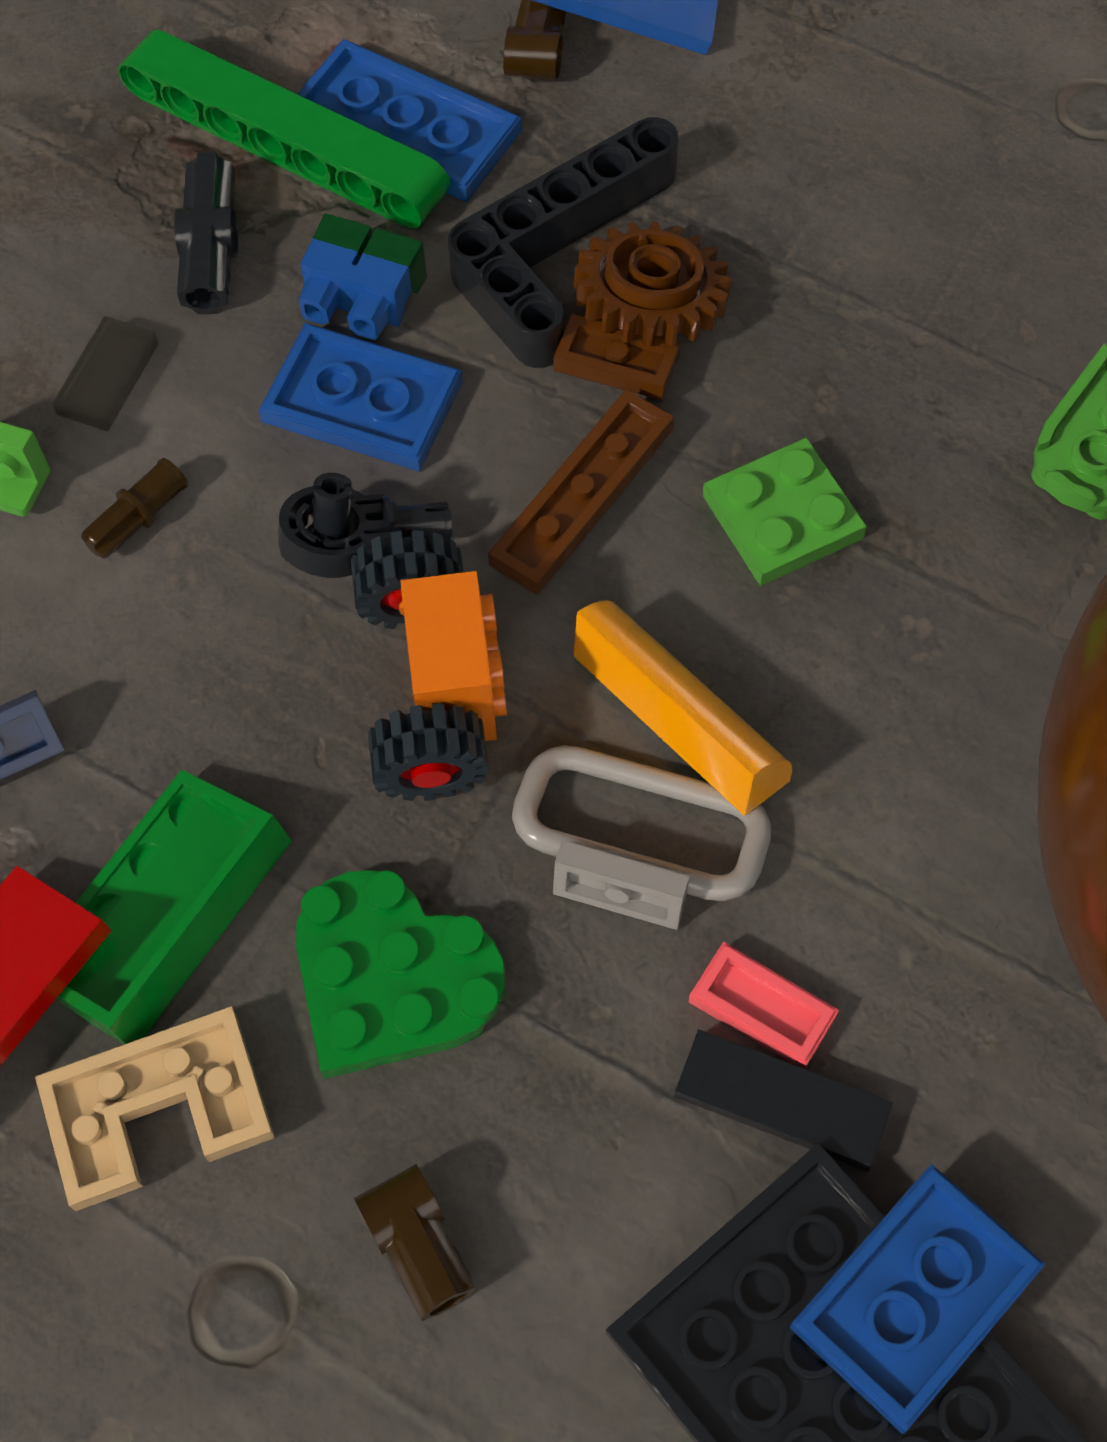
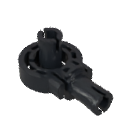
M329 472L318 476L313 482V486L295 492L283 503L279 513L278 545L281 556L291 565L305 573L325 578L347 577L352 575L351 559L353 555H358L357 549L363 544L372 547L371 539L378 536L388 541L391 540L390 533L401 531L402 537H411L412 530H423L424 538H428L435 532L442 534L443 540L451 539V511L448 509L449 505L446 501L425 505L396 506L395 502L390 501L388 496L384 494L363 495L353 489L352 482L348 477L339 473ZM309 515H311L313 523L306 529L305 526L308 525Z

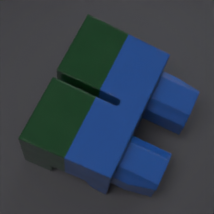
M324 213L300 263L304 281L299 298L302 317L305 320L323 325L329 323L336 308L349 312L347 316L349 329L356 335L371 340H376L387 324L400 327L407 299L411 292L419 293L427 278L423 241L378 228L375 229L372 235L371 226Z

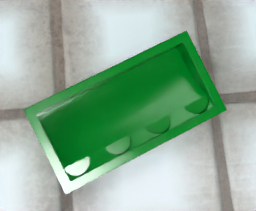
M181 769L76 901V904L102 919L112 931L55 1000L123 1045L144 1038L292 842L272 814Z

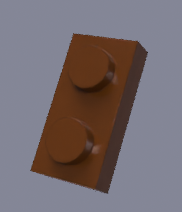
M571 315L554 355V371L622 390L627 389L630 392L663 401L680 357L681 342L676 341V346L670 347L664 338L657 336L653 346L650 348L644 344L643 336L637 334L630 342L624 343L622 342V329L617 328L610 333L603 334L601 332L602 321H587L583 316Z

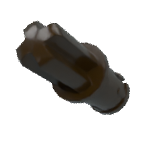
M161 458L128 491L120 489L116 492L117 501L83 531L81 535L83 542L96 556L103 559L108 558L142 526L150 528L154 524L153 516L181 490L188 487L186 477L175 464L166 458Z

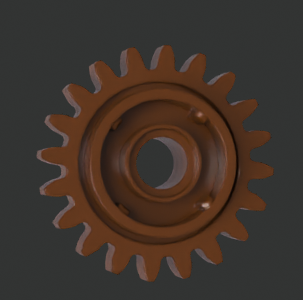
M630 222L628 233L622 234L617 229L610 227L607 232V241L593 236L590 241V250L581 249L579 252L578 265H575L573 289L577 290L576 305L586 306L585 319L587 321L602 319L601 332L603 334L610 333L617 328L622 329V342L624 343L630 342L638 334L643 336L646 347L651 348L657 336L663 337L670 347H675L678 333L683 334L694 342L698 339L699 327L707 331H713L716 317L723 318L725 315L731 286V278L726 276L728 263L726 261H716L718 252L716 247L700 249L702 236L697 234L688 239L682 237L681 227L675 226L668 232L660 230L658 222H652L649 229L640 230L637 224Z

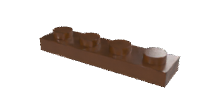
M626 389L488 552L489 566L538 595L673 431L674 416Z

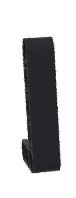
M659 117L642 119L458 222L451 228L448 234V250L451 279L455 287L524 365L533 368H545L553 365L554 355L563 336V307L530 267L666 190L673 184L677 172L678 131L674 124L668 120Z

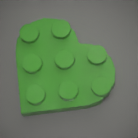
M1105 343L1046 420L1033 451L1034 466L1031 471L1034 483L1038 487L1045 489L1060 503L1086 512L1089 516L1100 520L1107 519V345Z

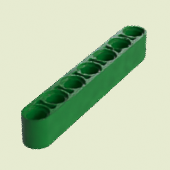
M158 29L151 30L118 67V75L121 81L139 99L403 227L417 229L421 226L450 189L449 175L437 161L429 156Z

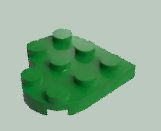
M348 871L325 881L321 886L309 889L301 900V913L296 922V950L319 1068L323 1079L458 1047L479 1037L484 1032V1026L497 1014L500 1002H503L506 995L504 962L493 939L483 931L476 919L469 916H425L415 894L404 885L402 878L392 871Z

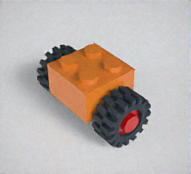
M412 530L411 537H402L401 531L390 533L391 540L385 541L381 536L371 539L372 547L363 544L357 549L358 555H353L351 559L355 609H357L358 615L362 619L367 617L368 623L375 626L384 621V627L388 629H395L398 623H402L405 626L415 706L410 707V713L404 714L400 710L389 713L390 720L380 718L375 722V728L369 729L368 741L372 781L378 792L385 791L386 796L391 798L402 794L403 800L413 801L416 796H424V801L435 800V795L442 793L448 798L456 796V789L467 792L474 788V783L481 784L486 779L485 774L489 773L485 741L497 740L495 717L507 716L504 677L500 649L498 650L493 595H480L477 571L463 572L460 548H456V542L449 538L443 541L442 534L435 532L428 538H424L423 530Z

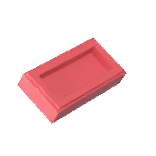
M725 942L721 944L690 993L688 1001L788 1063L806 1069L839 1012V1009Z

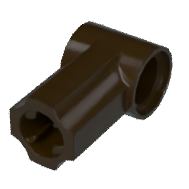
M521 0L516 25L509 26L506 33L503 56L505 75L551 81L558 80L563 50L562 30L567 11L532 0Z
M417 1164L354 1198L382 1255L388 1253L422 1321L448 1311L476 1291L467 1268L441 1224L445 1218Z

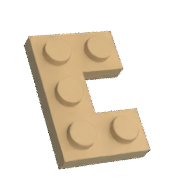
M232 1006L35 1076L68 1205L75 1212L143 1187L125 1122L188 1100L203 1154L208 1162L275 1138L238 1018Z

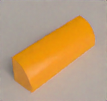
M598 601L577 612L574 657L743 816L749 814L790 782L792 764L614 602Z

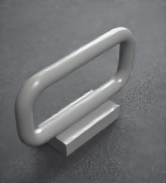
M562 745L549 748L534 757L526 769L514 800L512 820L519 837L528 846L556 857L553 882L554 895L675 930L678 929L687 894L706 900L727 901L739 898L752 889L762 872L771 841V822L766 810L761 805L746 816H743L708 782L577 746ZM572 770L731 814L739 818L746 827V834L736 867L728 874L713 875L546 827L538 820L537 813L548 781L558 771Z

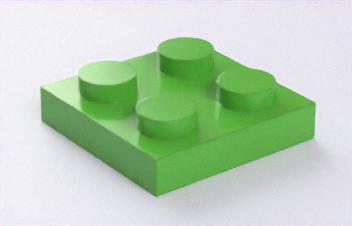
M807 438L705 482L703 486V498L760 586L864 539L867 526Z

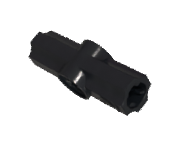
M216 152L197 153L193 161L186 163L183 208H177L175 211V240L180 257L177 295L181 306L188 307L197 314H216L220 307L228 304L231 257H237L238 226L234 210L235 171L233 163L224 160Z

